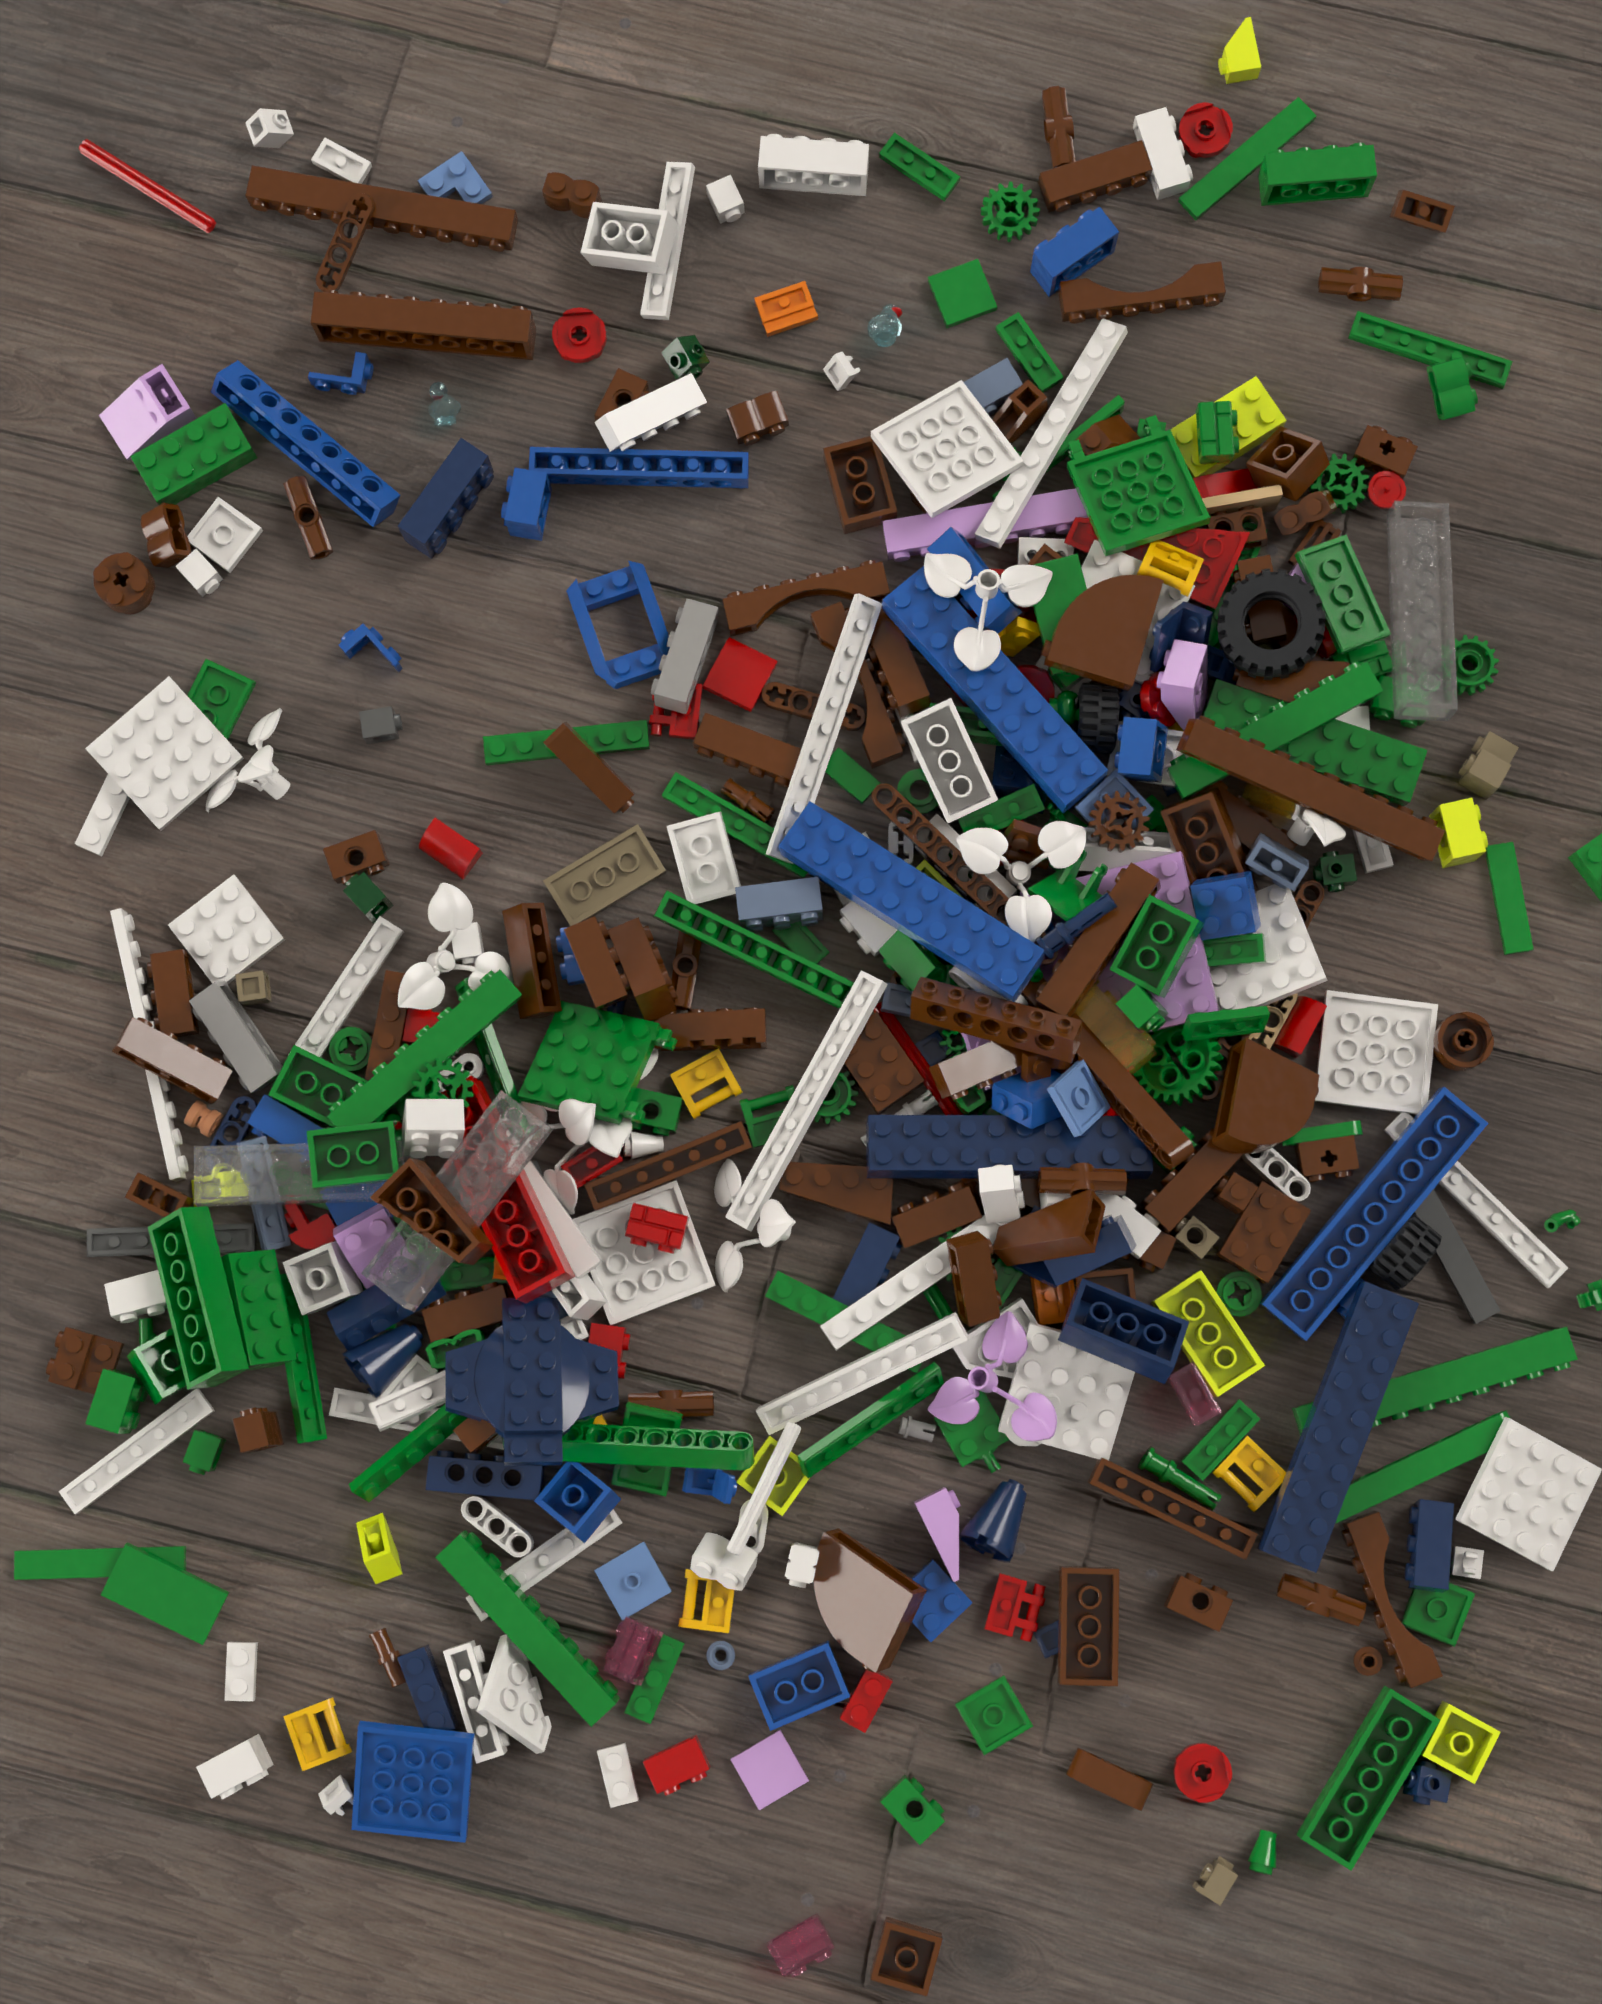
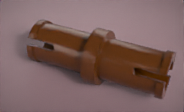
M731 778L727 780L724 784L726 788L721 789L722 794L739 804V809L749 811L764 823L771 819L772 815L770 814H774V808L757 798V794L754 791H747Z
M383 1628L369 1635L380 1658L377 1661L379 1665H383L392 1688L405 1683L406 1679L398 1661V1657L401 1655L398 1650L395 1651L387 1629Z

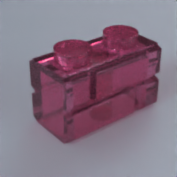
M1189 1362L1170 1374L1168 1381L1194 1426H1198L1222 1412L1217 1402L1213 1401L1214 1397L1194 1362Z
M626 1616L625 1620L617 1627V1639L614 1646L605 1655L606 1664L603 1670L627 1683L641 1686L664 1632L638 1619Z
M816 1913L768 1941L767 1947L782 1975L785 1977L790 1974L794 1978L807 1970L806 1964L816 1960L817 1963H820L832 1955L830 1950L835 1948V1944L819 1914Z

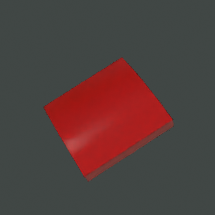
M729 637L703 684V689L752 712L778 661Z

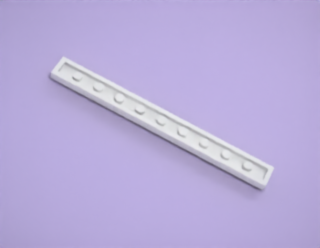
M1106 319L1101 320L1022 453L1023 466L1010 473L975 532L976 540L997 548L1002 547L1128 333L1126 326Z
M854 594L766 851L767 855L790 864L794 863L781 855L778 846L809 801L815 803L882 607V603L862 594Z
M122 908L111 910L110 913L133 1017L136 1019L138 1017L144 1018L151 1022L152 1027L155 1028V1022L151 1021L149 1013L150 1010H153L152 1001L149 994L145 995L143 984L147 983L146 974L143 967L139 968L137 959L141 957V951L138 942L133 941L132 931L135 930L133 917L131 914L128 915ZM145 1069L169 1180L175 1182L185 1180L188 1163L185 1155L181 1156L179 1145L182 1144V1136L179 1128L175 1129L173 1118L176 1117V1109L173 1101L169 1102L167 1091L171 1089L170 1082Z
M862 970L859 973L725 1217L752 1232L760 1217L763 1206L774 1192L888 984Z

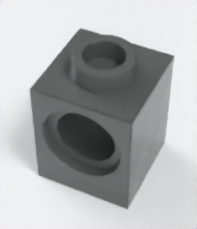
M392 706L359 712L362 735L367 744L400 739L398 730H403L400 714H396Z

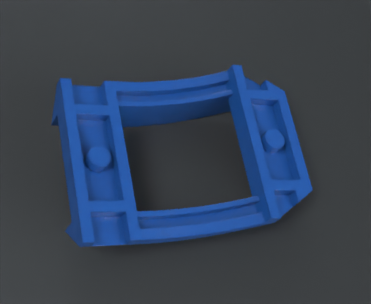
M628 561L630 565L628 567L579 584L577 579H575L566 590L595 674L606 680V683L614 689L661 674L662 671L659 670L663 654L667 655L670 647H667L669 634L643 564ZM640 594L657 644L605 661L588 611Z

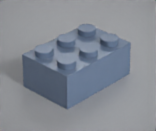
M819 877L735 887L740 927L752 933L762 932L763 927L774 926L775 930L788 929L791 927L790 924L799 921L802 926H813L818 924V920H823Z

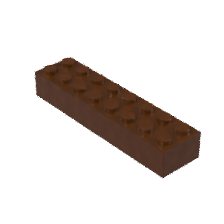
M325 289L322 292L314 291L311 325L320 342L533 360L536 326L531 310L522 306H513L510 309L501 308L499 305L491 303L484 306H475L467 301H459L457 304H452L442 299L420 301L418 298L411 296L395 299L386 294H378L376 297L366 296L361 292L339 294L331 289Z

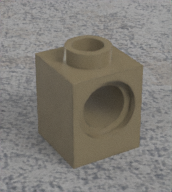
M262 970L235 974L238 1002L244 1006L272 1002L270 978L266 972Z
M1195 1216L1190 1217L1189 1220L1183 1217L1173 1229L1177 1233L1174 1236L1177 1238L1176 1242L1197 1260H1201L1220 1238ZM1189 1229H1196L1200 1232L1201 1240L1198 1244H1192L1188 1241L1187 1232Z

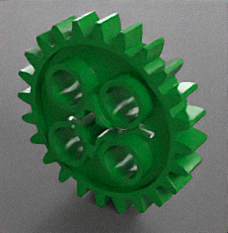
M1184 1024L1157 1030L1153 1035L1144 1033L1147 1039L1146 1043H1137L1142 1051L1133 1053L1139 1060L1132 1063V1066L1137 1070L1133 1075L1157 1103L1164 1100L1170 1106L1174 1099L1181 1106L1183 1098H1186L1191 1104L1193 1103L1192 1095L1196 1094L1202 1098L1201 1089H1212L1208 1084L1209 1080L1218 1081L1214 1071L1222 1070L1217 1061L1223 1059L1220 1052H1217L1222 1049L1221 1045L1215 1042L1218 1038L1186 1041L1184 1045L1178 1047L1179 1042L1184 1040L1182 1035ZM1166 1043H1169L1171 1049L1191 1076L1189 1080H1186L1183 1072L1177 1067V1063L1165 1048ZM1164 1055L1161 1061L1155 1063L1158 1056ZM1201 1060L1198 1066L1191 1068L1195 1061ZM1177 1076V1079L1173 1083L1168 1084L1169 1080L1172 1077Z

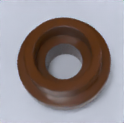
M1365 1646L1360 1648L1354 1655V1666L1359 1673L1372 1676L1381 1670L1383 1659L1377 1649ZM1367 1656L1373 1658V1664L1370 1667H1366L1364 1664V1659Z

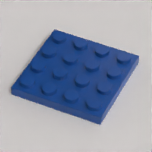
M360 1721L357 1732L352 1830L465 1843L468 1834L475 1733Z

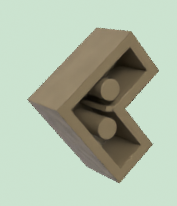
M1491 731L1484 738L1479 736L1471 749L1475 754H1471L1468 760L1464 761L1458 772L1461 775L1458 784L1487 800L1500 787L1511 767L1510 762L1519 747Z

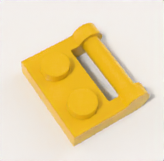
M1156 540L1150 543L1137 575L1164 580L1163 584L1180 590V594L1188 597L1204 559L1161 540Z
M719 1048L670 1074L693 1119L701 1116L700 1113L728 1097L732 1095L736 1097L743 1093ZM726 1078L729 1085L694 1103L692 1095Z
M1248 1435L1212 1471L1217 1478L1221 1477L1248 1503L1247 1507L1252 1512H1255L1283 1483L1286 1472ZM1233 1463L1262 1489L1258 1495H1255L1228 1469Z
M686 1569L685 1578H687L683 1616L679 1618L678 1626L729 1633L735 1590L725 1588L717 1580L701 1578L691 1569ZM698 1580L707 1581L702 1620L694 1619Z
M333 1697L283 1716L302 1771L352 1752L350 1744H346L333 1706H336ZM321 1711L324 1713L336 1749L329 1752L315 1713Z

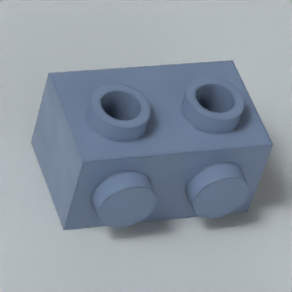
M1259 833L1245 860L1248 868L1259 875L1265 874L1272 878V882L1283 889L1288 887L1295 891L1309 868V860L1262 833Z

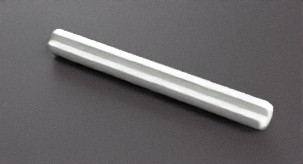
M792 1422L786 1424L727 1546L729 1552L741 1555L801 1431L799 1425Z

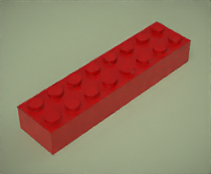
M471 1075L466 1080L474 1082L473 1086L468 1087V1090L474 1095L465 1099L469 1106H464L465 1131L460 1156H454L450 1160L485 1235L493 1244L492 1250L515 1299L527 1304L574 1278L575 1275L483 1082ZM461 1086L456 1090V1099L460 1094ZM444 1090L443 1092H441V1093L444 1094L446 1097H448V1095H447V1093H446V1092H447L446 1090Z

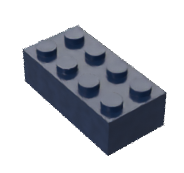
M460 438L399 523L398 528L405 542L431 559L436 553L440 554L443 551L449 534L458 530L462 524L464 513L467 509L469 511L473 509L478 501L477 495L482 488L486 489L494 478V471L488 455Z
M1082 1278L1073 1295L1058 1341L1165 1384L1175 1367L1189 1321Z

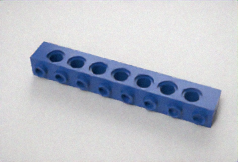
M237 360L216 374L211 390L213 395L223 403H226L231 410L372 527H375L394 513L401 496L397 491L240 361Z
M530 447L529 470L547 473L551 484L748 488L749 454L748 452L627 449L625 451L615 449L610 452L609 449Z

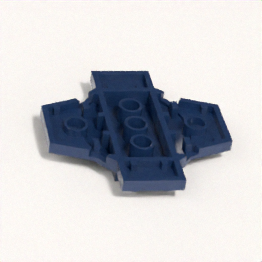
M502 1298V1325L488 1339L445 1353V1411L477 1421H488L495 1428V1432L504 1438V1466L562 1465V1437L570 1431L575 1422L618 1410L617 1351L576 1339L561 1325L559 1300L557 1298H536L527 1304L515 1298Z

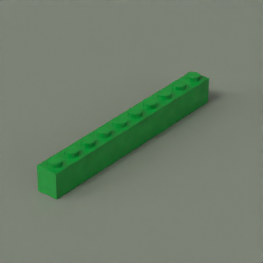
M1567 1326L1390 1378L1372 1427L1382 1424L1381 1419L1391 1416L1392 1420L1409 1416L1408 1410L1418 1408L1419 1412L1434 1409L1436 1408L1435 1402L1445 1400L1446 1404L1463 1400L1461 1394L1471 1391L1473 1396L1487 1393L1490 1391L1489 1386L1499 1383L1500 1388L1516 1384V1378L1526 1375L1527 1380L1543 1376V1370L1553 1367L1555 1372L1571 1367L1570 1362L1577 1360V1355ZM1313 1402L1292 1408L1300 1436Z

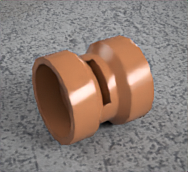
M197 1100L189 1109L184 1119V1124L191 1128L196 1127L200 1129V1133L209 1138L218 1128L223 1114L215 1109H208L205 1103Z

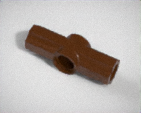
M1052 86L1042 91V99L1045 113L1046 143H1049L1053 169L1075 162L1076 158L1073 147V119L1068 112L1065 88L1060 86Z
M1322 267L1318 281V292L1347 295V298L1353 301H1368L1371 298L1399 301L1403 288V276L1374 273L1368 267H1353L1350 270Z
M306 476L290 478L283 485L310 559L320 560L328 557L333 553V549ZM306 514H315L312 521L302 522Z
M679 931L671 982L678 996V999L673 1000L676 1009L685 1011L692 1009L702 941ZM682 962L693 964V969L689 973L680 972L678 967Z
M1076 1163L1069 1168L1040 1167L1038 1171L1039 1193L1070 1194L1071 1197L1090 1189L1096 1195H1125L1127 1174L1125 1169L1094 1168L1089 1163Z
M683 1390L658 1391V1393L628 1394V1402L683 1414L682 1419H684V1416H714L713 1391L683 1392Z
M1286 1573L1283 1574L1279 1582L1276 1594L1280 1598L1305 1606L1306 1610L1328 1618L1331 1616L1358 1627L1363 1620L1367 1604L1337 1593L1338 1590L1316 1582L1310 1583L1302 1578Z

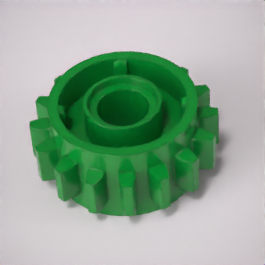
M1463 635L1460 641L1453 638L1450 642L1451 647L1445 645L1442 649L1444 654L1440 655L1437 661L1442 663L1437 668V672H1442L1443 675L1440 681L1448 683L1449 691L1453 688L1458 690V695L1468 692L1469 696H1472L1475 693V689L1482 693L1486 689L1485 684L1490 686L1494 682L1490 676H1496L1499 671L1494 668L1499 662V659L1493 656L1496 650L1489 649L1487 640L1484 642L1478 641V636L1476 635L1473 639H1468L1467 635ZM1462 661H1470L1474 666V670L1468 671L1464 669Z
M849 1071L843 1074L839 1072L831 1086L836 1095L831 1101H823L815 1115L816 1123L821 1118L825 1119L826 1125H829L830 1119L833 1118L839 1123L841 1122L840 1115H850L847 1109L848 1106H856L851 1097L858 1096V1091L851 1090V1087L856 1082L855 1080L848 1081Z

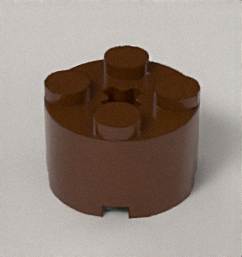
M123 552L110 555L93 571L95 590L110 609L131 615L141 612L152 601L155 590L154 578L142 561L130 553ZM126 581L127 585L122 587V583Z
M1461 1012L1449 1016L1436 1027L1433 1040V1056L1444 1067L1454 1071H1467L1478 1066L1490 1056L1494 1046V1037L1488 1022L1480 1015L1472 1012ZM1461 1036L1465 1037L1464 1043L1468 1045L1460 1046L1458 1038Z

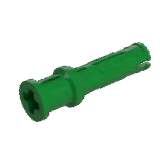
M1150 1446L1138 1464V1469H1146L1157 1476L1160 1483L1169 1482L1208 1507L1211 1511L1215 1509L1217 1504L1209 1500L1208 1497L1219 1502L1221 1494L1214 1492L1176 1468L1177 1464L1174 1460L1168 1461L1155 1452V1448Z

